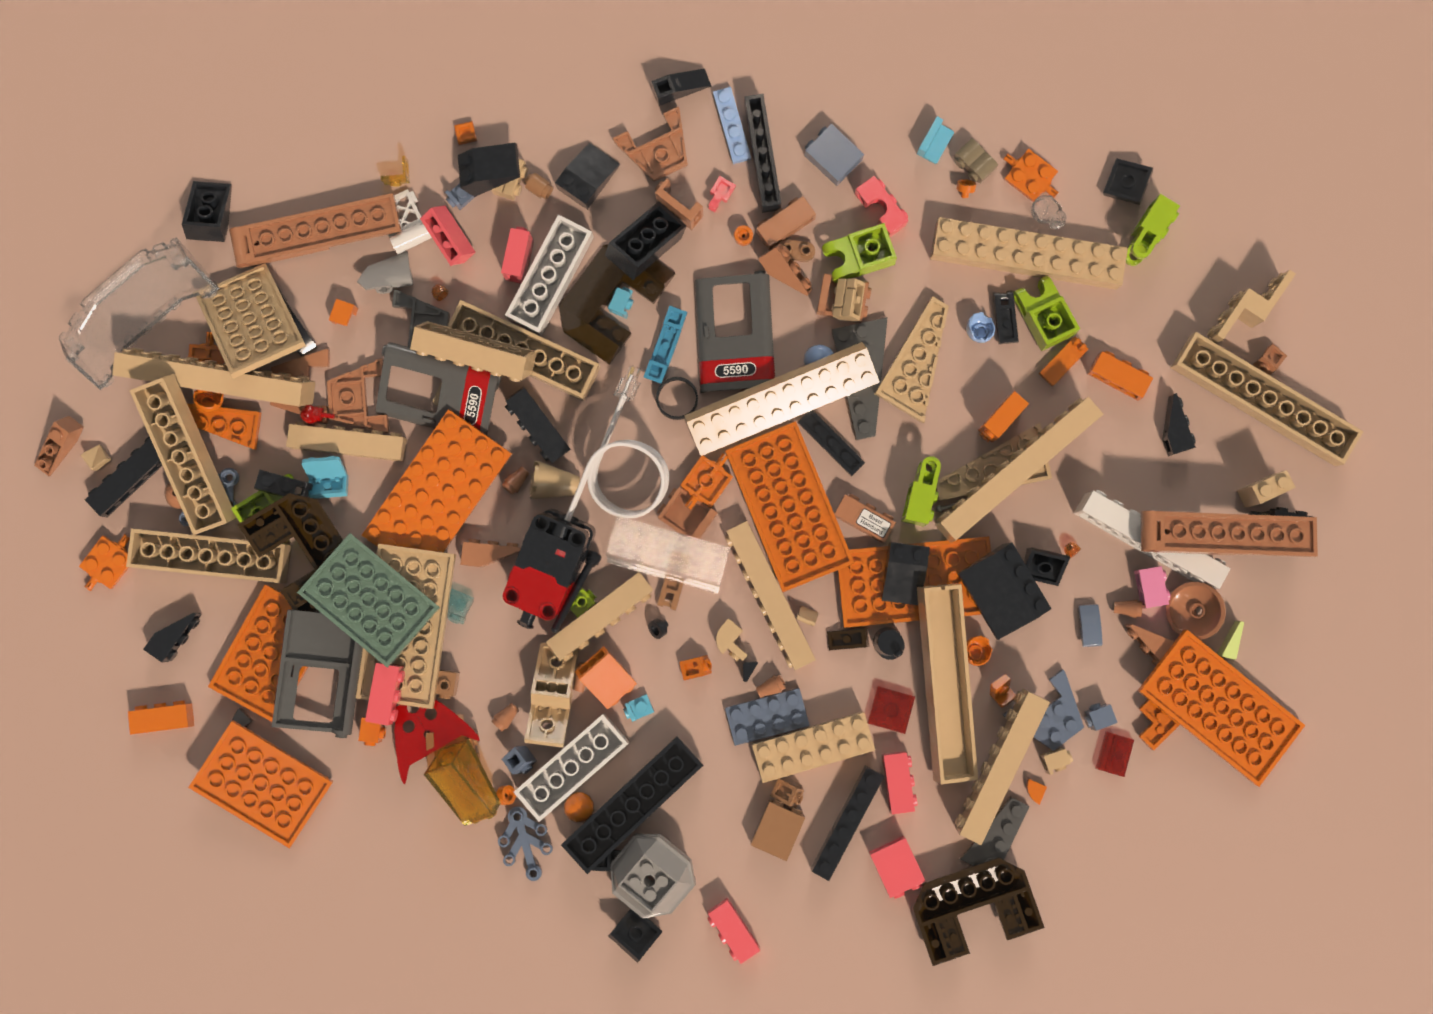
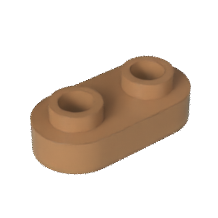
M789 239L781 241L783 246L791 248L789 252L793 261L809 262L814 258L815 247L810 242ZM804 248L809 249V253L805 254L802 250Z

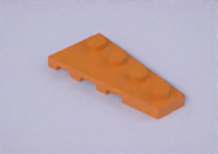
M187 403L197 428L251 449H257L261 412L223 407L212 412H206L198 409L194 404Z

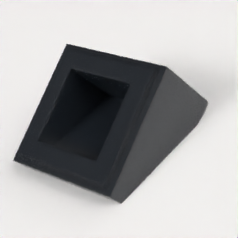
M758 662L743 663L744 682L748 681Z

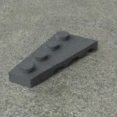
M1010 797L996 814L982 845L973 842L960 859L973 866L998 857L1004 860L1030 806Z

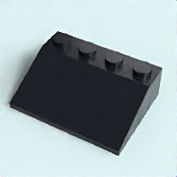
M1013 542L1000 545L958 573L996 640L1027 625L1052 609Z

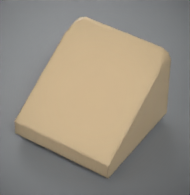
M801 606L796 620L815 626L818 612Z

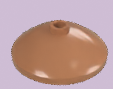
M1189 582L1177 587L1170 595L1169 605H1166V616L1172 629L1179 635L1186 629L1199 640L1207 639L1216 634L1222 627L1226 617V606L1220 593L1212 586L1202 582ZM1198 607L1202 609L1201 614H1197L1196 609Z

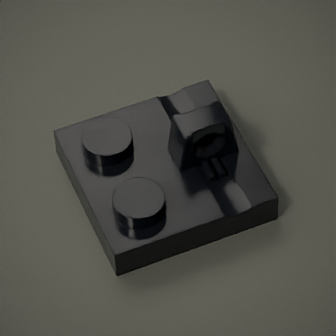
M1116 158L1103 195L1140 205L1152 176L1153 167Z
M630 908L608 937L638 963L663 931L648 918L640 917Z

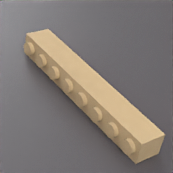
M746 521L726 531L727 536H725L729 547L733 546L736 551L733 554L738 564L742 563L745 569L742 571L746 582L751 581L753 587L750 590L755 599L759 598L761 602L759 608L763 616H768L770 622L767 624L772 634L776 632L779 638L776 642L780 650H785L787 654L785 661L788 667H793L794 670H797L815 661L816 659L748 522Z

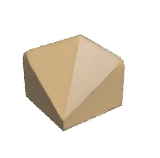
M100 444L80 455L89 468L94 471H98L112 460Z

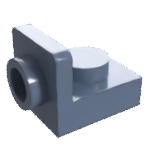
M460 183L450 192L448 190L445 191L447 195L446 201L452 208L456 206L459 210L475 198L462 190Z

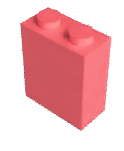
M524 227L510 228L501 270L506 281L522 284L527 274L534 243L530 232Z
M904 836L869 852L890 898H899L905 895V891L919 889L923 886L922 883L926 882Z

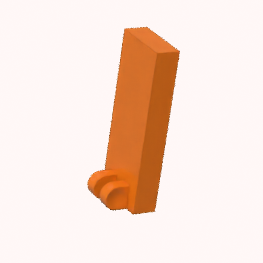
M1074 336L1039 372V375L1053 387L1088 350L1087 345L1083 344L1081 339Z

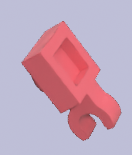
M719 176L710 191V194L714 197L710 201L708 209L715 213L721 200L727 203L736 185Z

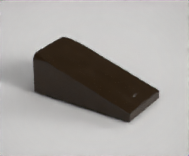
M868 628L827 631L829 651L869 647Z

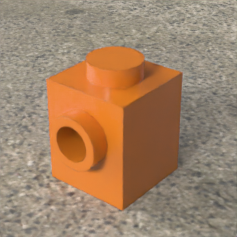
M366 716L362 717L358 741H363L364 745L375 746L376 743L382 742V739H385L386 736L384 725L366 722Z

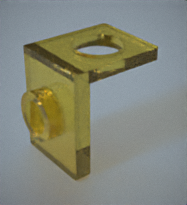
M402 156L403 174L380 176L384 185L398 187L404 183H410L409 162L405 156Z

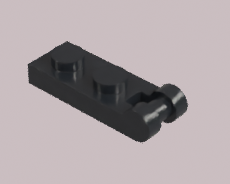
M1013 290L1006 291V293L993 292L998 345L1018 343ZM1006 300L1007 305H1001V301Z
M259 470L254 489L281 497L289 493L308 497L309 492L313 489V484ZM296 487L302 488L301 494L295 493Z

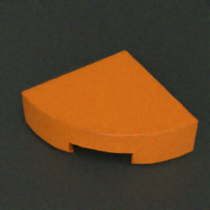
M1028 779L1026 785L1028 794L1035 803L1040 805L1047 787Z

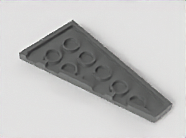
M888 317L832 329L836 352L861 342L867 347L879 380L877 384L846 396L856 441L876 436L879 397L875 395V392L881 383Z

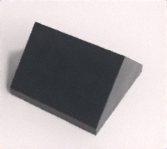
M1031 547L1026 549L1024 563L1035 581L1059 586L1070 556Z

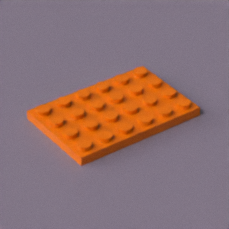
M264 585L208 687L272 722L287 611L293 609L280 591L269 585ZM302 666L299 670L298 685L308 668L306 666Z
M232 720L188 788L290 849L333 783V780Z

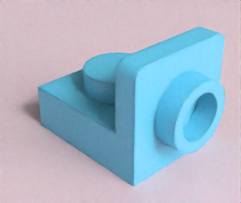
M647 694L625 703L626 708H623L626 718H631L632 722L654 713Z

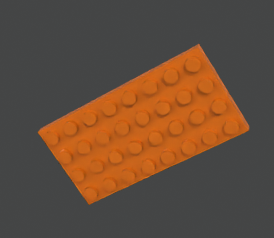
M448 409L361 536L377 547L378 544L444 553L513 453Z
M796 421L725 450L783 593L855 564Z
M990 536L957 539L951 543L945 540L909 544L930 547L924 586L952 583L962 584L964 616L982 615L958 573L991 552ZM888 546L850 549L849 551L855 564L838 570L843 628L920 621L918 605L882 601Z
M1186 629L1182 631L1138 689L1143 696L1258 787H1260L1305 727V724Z

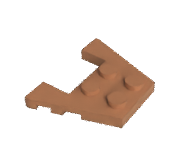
M679 106L663 113L671 131L636 148L628 131L613 138V142L653 182L688 166Z
M324 349L273 366L271 371L279 374V372L290 373L293 377L298 375L308 376L310 380V367H330V350ZM270 402L271 406L299 415L303 407ZM317 406L324 408V413H329L328 406ZM323 417L320 422L329 424V418Z
M379 358L375 362L368 365L365 364L354 371L327 381L329 413L335 414V418H329L330 420L389 433L388 416H368L365 379L381 377L383 358Z

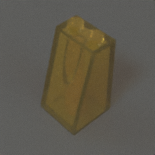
M469 739L440 749L424 773L427 780L464 826L493 818L497 814V809L501 802Z

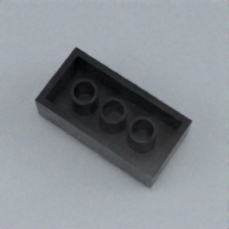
M658 201L609 242L605 256L634 280L682 239L687 225Z

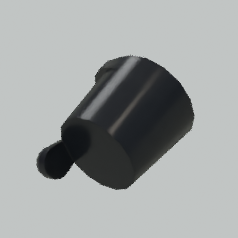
M884 627L879 629L873 638L874 649L882 658L894 660L903 654L905 642L896 629Z

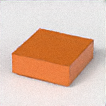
M473 121L454 125L459 145L477 141Z

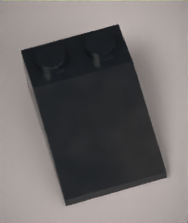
M515 142L472 148L458 155L460 188L474 197L520 178L518 147Z
M589 143L564 169L556 180L555 185L559 191L588 210L620 164Z
M193 181L182 220V228L186 239L225 242L229 225L231 184Z
M894 542L888 544L882 601L918 605L917 587H923L925 583L930 547Z

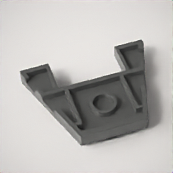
M394 290L392 307L412 309L408 347H411L415 326L427 321L448 326L449 312L404 294L399 290Z

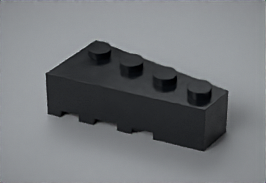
M524 386L505 399L507 403L505 408L511 416L515 414L518 417L517 424L523 431L527 429L530 433L528 438L534 446L539 445L542 449L540 454L546 462L550 460L553 463L571 450Z

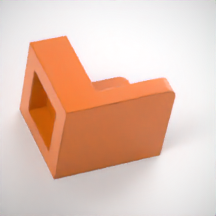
M336 299L329 321L333 324L348 326L351 315L356 316L358 308L353 304Z

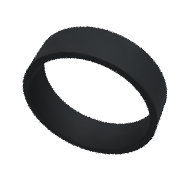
M683 377L669 378L665 380L657 390L656 402L658 408L664 416L670 419H685L684 415L671 416L662 410V408L659 405L660 391L667 383L672 381H683L689 384L693 388L696 395L695 405L692 408V410L687 413L689 414L691 412H694L697 407V390L689 380Z

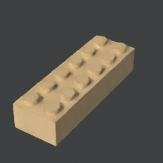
M429 321L414 327L410 347L418 355L428 356L429 354L435 356V359L440 361H446L447 359L453 361V364L457 366H472L471 369L475 371H490V374L500 377L504 375L509 377V380L520 382V380L532 374L537 351Z
M863 711L752 743L763 783L875 751L865 712Z

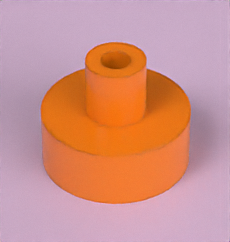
M968 179L958 180L956 189L962 192V198H968L969 193L975 192L976 182Z
M745 225L739 226L734 232L735 242L741 246L749 245L753 239L751 228Z
M511 785L500 786L495 794V798L501 805H511L516 798L515 790Z

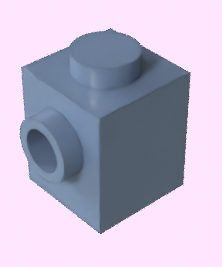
M1093 704L1089 706L1090 710L1084 711L1086 717H1084L1085 723L1088 728L1091 727V730L1097 731L1118 723L1111 704Z
M516 746L502 758V761L512 774L528 773L533 768L532 765L537 761L527 746Z

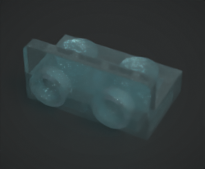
M451 588L447 618L453 623L464 624L466 615L474 602V597Z

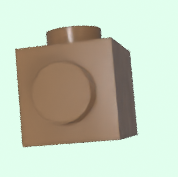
M439 670L436 694H439V698L450 699L451 696H456L459 672Z

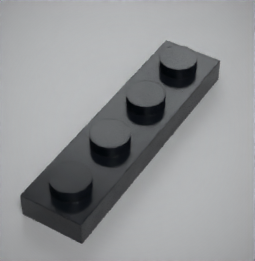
M813 410L807 412L798 421V424L851 477L865 464Z

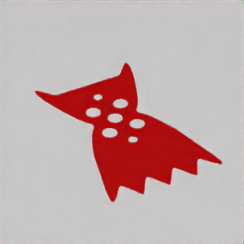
M435 700L434 704L437 716L433 720H428L425 717V711L428 708L419 707L416 713H410L407 710V705L396 707L398 716L394 729L398 770L403 784L406 783L410 765L458 737L466 736L480 741L478 735L465 721L437 700ZM408 720L413 721L415 724L414 730L410 733L403 730V724ZM424 732H434V747L426 751Z

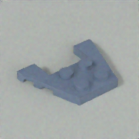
M1064 670L1059 671L1049 679V682L1059 693L1060 697L1049 704L1034 735L1035 739L1053 751L1084 728Z

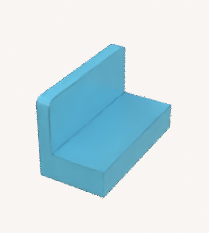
M938 116L917 152V155L934 164L938 163L954 134L953 130L942 125L943 119Z

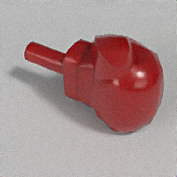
M310 404L302 407L300 417L310 424L322 421L323 417L334 419L335 414L324 413V408Z

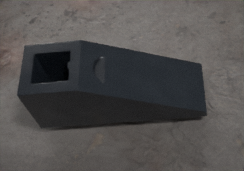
M705 68L670 74L651 81L659 106L711 87Z
M1177 393L1168 398L1162 437L1168 457L1196 448L1195 436L1188 427L1190 425L1187 415H1184L1182 409L1183 401L1178 397Z
M192 613L154 633L143 650L162 663L172 661L177 656V650L180 645L185 644L188 640V634L191 629H195L200 623L199 618L202 614Z

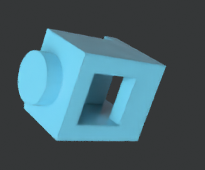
M617 287L608 307L609 312L627 319L628 313L626 310L631 309L634 301L632 299L633 291L626 287L622 289Z

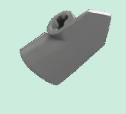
M408 252L368 266L357 283L366 290L375 289L380 294L390 293L393 287L399 288L413 285Z

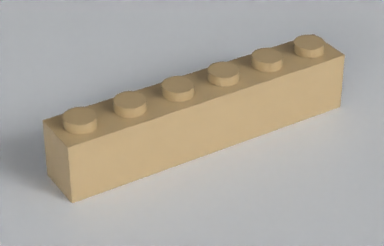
M296 421V424H289L286 447L291 449L404 462L407 439L402 437L400 433H390V436L383 435L382 431L372 430L371 433H364L363 429L358 428L346 431L345 427L334 426L333 429H329L323 424H315L314 427L307 426L308 423Z
M638 572L546 641V645L559 662L562 660L568 661L574 656L573 652L576 649L580 648L582 650L590 644L589 639L593 636L597 639L606 632L604 630L605 627L609 624L613 627L621 621L619 618L624 613L629 615L636 609L635 605L640 601L645 603L652 597L650 593L653 592V589L641 573Z

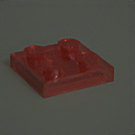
M877 686L867 723L905 734L915 696Z

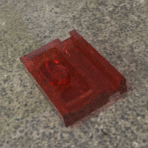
M1105 731L1095 769L1125 777L1134 739Z

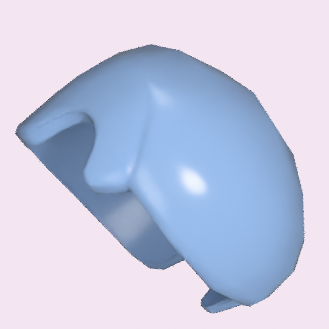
M983 312L973 314L968 320L966 332L973 341L985 343L993 337L995 325L991 317H987Z
M814 345L808 348L804 354L805 365L832 355L834 352L825 345Z

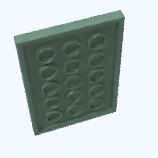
M351 533L297 592L387 668L440 609L438 605Z

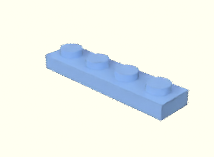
M731 87L713 91L732 163L737 164L751 160Z

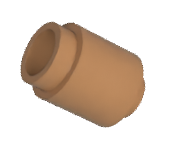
M536 172L529 174L524 182L526 184L525 188L540 199L544 198L546 200L554 189L549 181Z

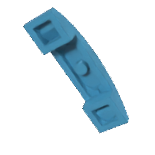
M669 305L644 378L662 384L688 312Z

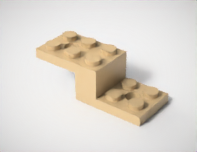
M1288 270L1285 273L1281 272L1277 277H1273L1268 284V291L1266 293L1263 292L1261 295L1250 288L1234 295L1228 302L1229 308L1226 311L1224 310L1217 318L1218 324L1212 326L1208 331V339L1214 343L1222 341L1237 319L1250 328L1265 321L1296 273Z
M540 643L530 693L531 708L524 738L525 743L564 748L579 648L573 652L574 656L566 662L564 660L560 661L562 664L555 667L551 663L558 659L546 643ZM548 722L553 726L550 729H544L542 725Z

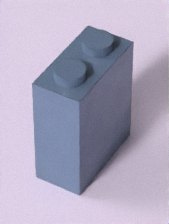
M831 123L828 127L825 126L818 133L819 137L815 141L811 140L805 146L804 156L830 181L838 186L863 160L864 154Z

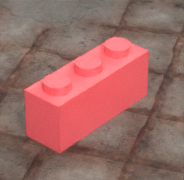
M446 205L432 207L420 218L450 266L465 263L476 253Z
M381 662L375 664L365 718L366 722L391 725L393 721H396L398 716L396 705L401 698L400 683L404 681L405 677L403 666L391 664L387 668Z
M905 751L882 754L890 813L915 812L914 806L918 804L916 794L912 793V787L915 786L914 776L910 775L909 767H912L911 756H907Z
M728 897L708 910L709 917L707 919L713 928L716 926L719 930L718 936L722 943H727L731 948L729 953L734 961L738 959L740 964H742L760 951V946Z

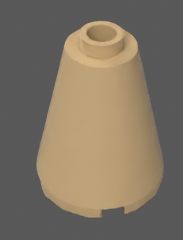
M534 461L533 468L535 470L531 474L530 499L575 495L580 482L579 476L543 462Z

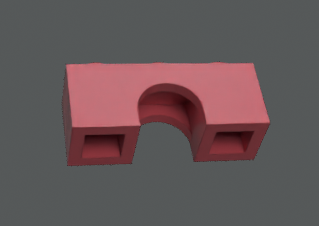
M873 176L856 188L855 195L865 209L872 204L883 206L885 215L879 218L877 224L885 223L889 237L907 225L909 221L907 213L903 209H899L896 205L895 197L886 192L882 180H877Z

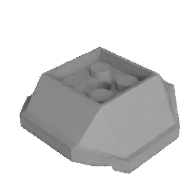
M635 833L611 863L612 894L642 918L672 914L696 885L692 859L661 834ZM647 875L653 876L655 880L648 879Z

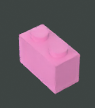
M1162 566L1135 570L1134 574L1142 608L1169 605L1170 592L1166 589L1165 581L1167 576L1165 570H1162Z

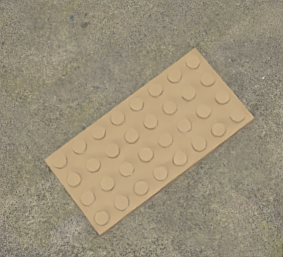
M378 544L377 556L440 607L392 663L403 666V671H405L404 681L400 683L399 688L401 690V698L397 704L434 709L456 554ZM364 648L362 651L356 698L369 700L375 664L380 661Z

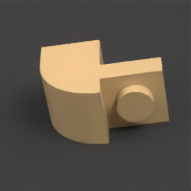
M729 618L717 633V647L722 654L729 649L731 657L736 661L739 659L743 661L748 655L733 643L743 630Z

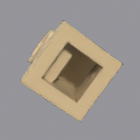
M1062 747L1040 755L1045 771L1049 775L1054 774V769L1055 772L1062 771L1067 768L1066 765L1073 762L1070 751H1066Z

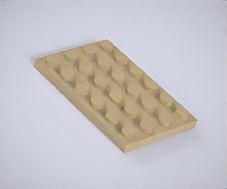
M266 263L195 293V297L233 379L306 346Z

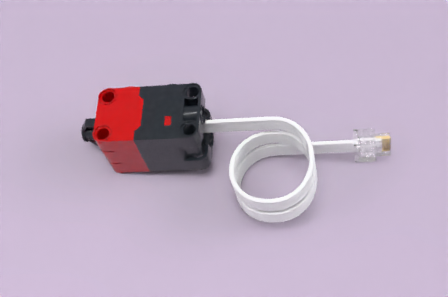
M629 366L626 376L620 377L613 394L619 397L620 400L601 447L591 456L586 465L567 514L556 509H548L536 515L524 537L521 550L509 574L508 582L502 595L503 600L507 604L523 610L520 620H517V623L524 628L533 629L534 626L532 624L536 616L544 620H552L556 617L578 579L596 534L594 526L573 516L586 481L594 501L604 511L621 518H637L649 513L659 505L667 492L669 470L663 457L654 448L635 440H619L608 444L625 401H634L641 384L637 380L642 369L636 366ZM615 446L632 447L644 452L655 462L660 472L661 484L659 493L650 507L635 511L626 510L614 505L603 495L598 484V468L604 452L609 448Z

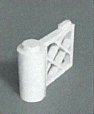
M408 189L394 195L397 209L405 211L402 220L399 219L402 232L388 234L397 254L432 238L420 220L422 216L415 204L418 200L414 192H409ZM407 196L409 199L407 207L399 206L400 199ZM409 212L416 214L418 218L413 222L406 221Z

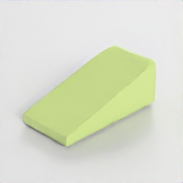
M1235 621L1217 653L1220 657L1237 659L1244 626L1243 621Z

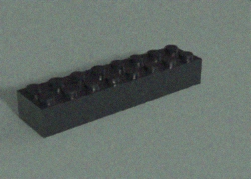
M676 736L573 832L561 846L586 874L590 873L703 767V763Z

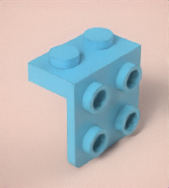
M311 457L302 460L301 464L309 479L308 482L313 484V489L309 492L308 497L318 499L348 496L349 476L340 457Z

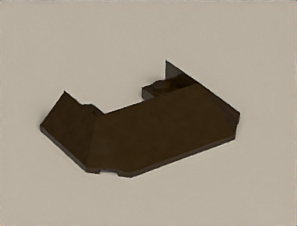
M607 244L602 246L561 302L559 308L563 332L610 365L632 335L625 328L602 313L612 299L617 287L620 288L624 283L654 304L676 273L656 260L638 277L632 280L605 256Z
M289 493L237 525L259 558L294 537L314 570L281 589V592L293 610L320 613L319 610L297 592L341 544L343 539L317 499Z
M998 857L924 883L913 906V911L932 966L970 954L957 917L958 914L994 903L1007 941L1045 928L1025 870Z

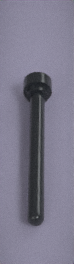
M589 550L585 559L586 564L551 627L553 633L559 631L592 567H595L601 561L602 557L597 552Z

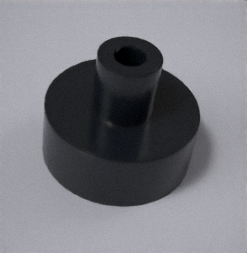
M656 618L648 624L649 632L654 638L660 639L667 634L668 622L666 620L662 621Z

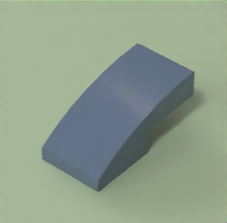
M1099 605L1079 606L1078 613L1081 624L1082 647L1102 646Z

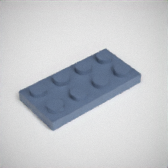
M800 688L725 708L735 746L810 726Z

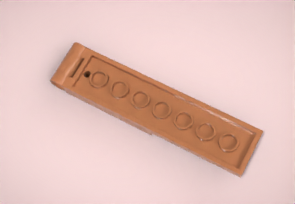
M393 193L229 229L236 267L238 268L262 265L264 263L330 250V247L402 232Z
M1141 511V551L1213 555L1240 554L1317 557V517Z

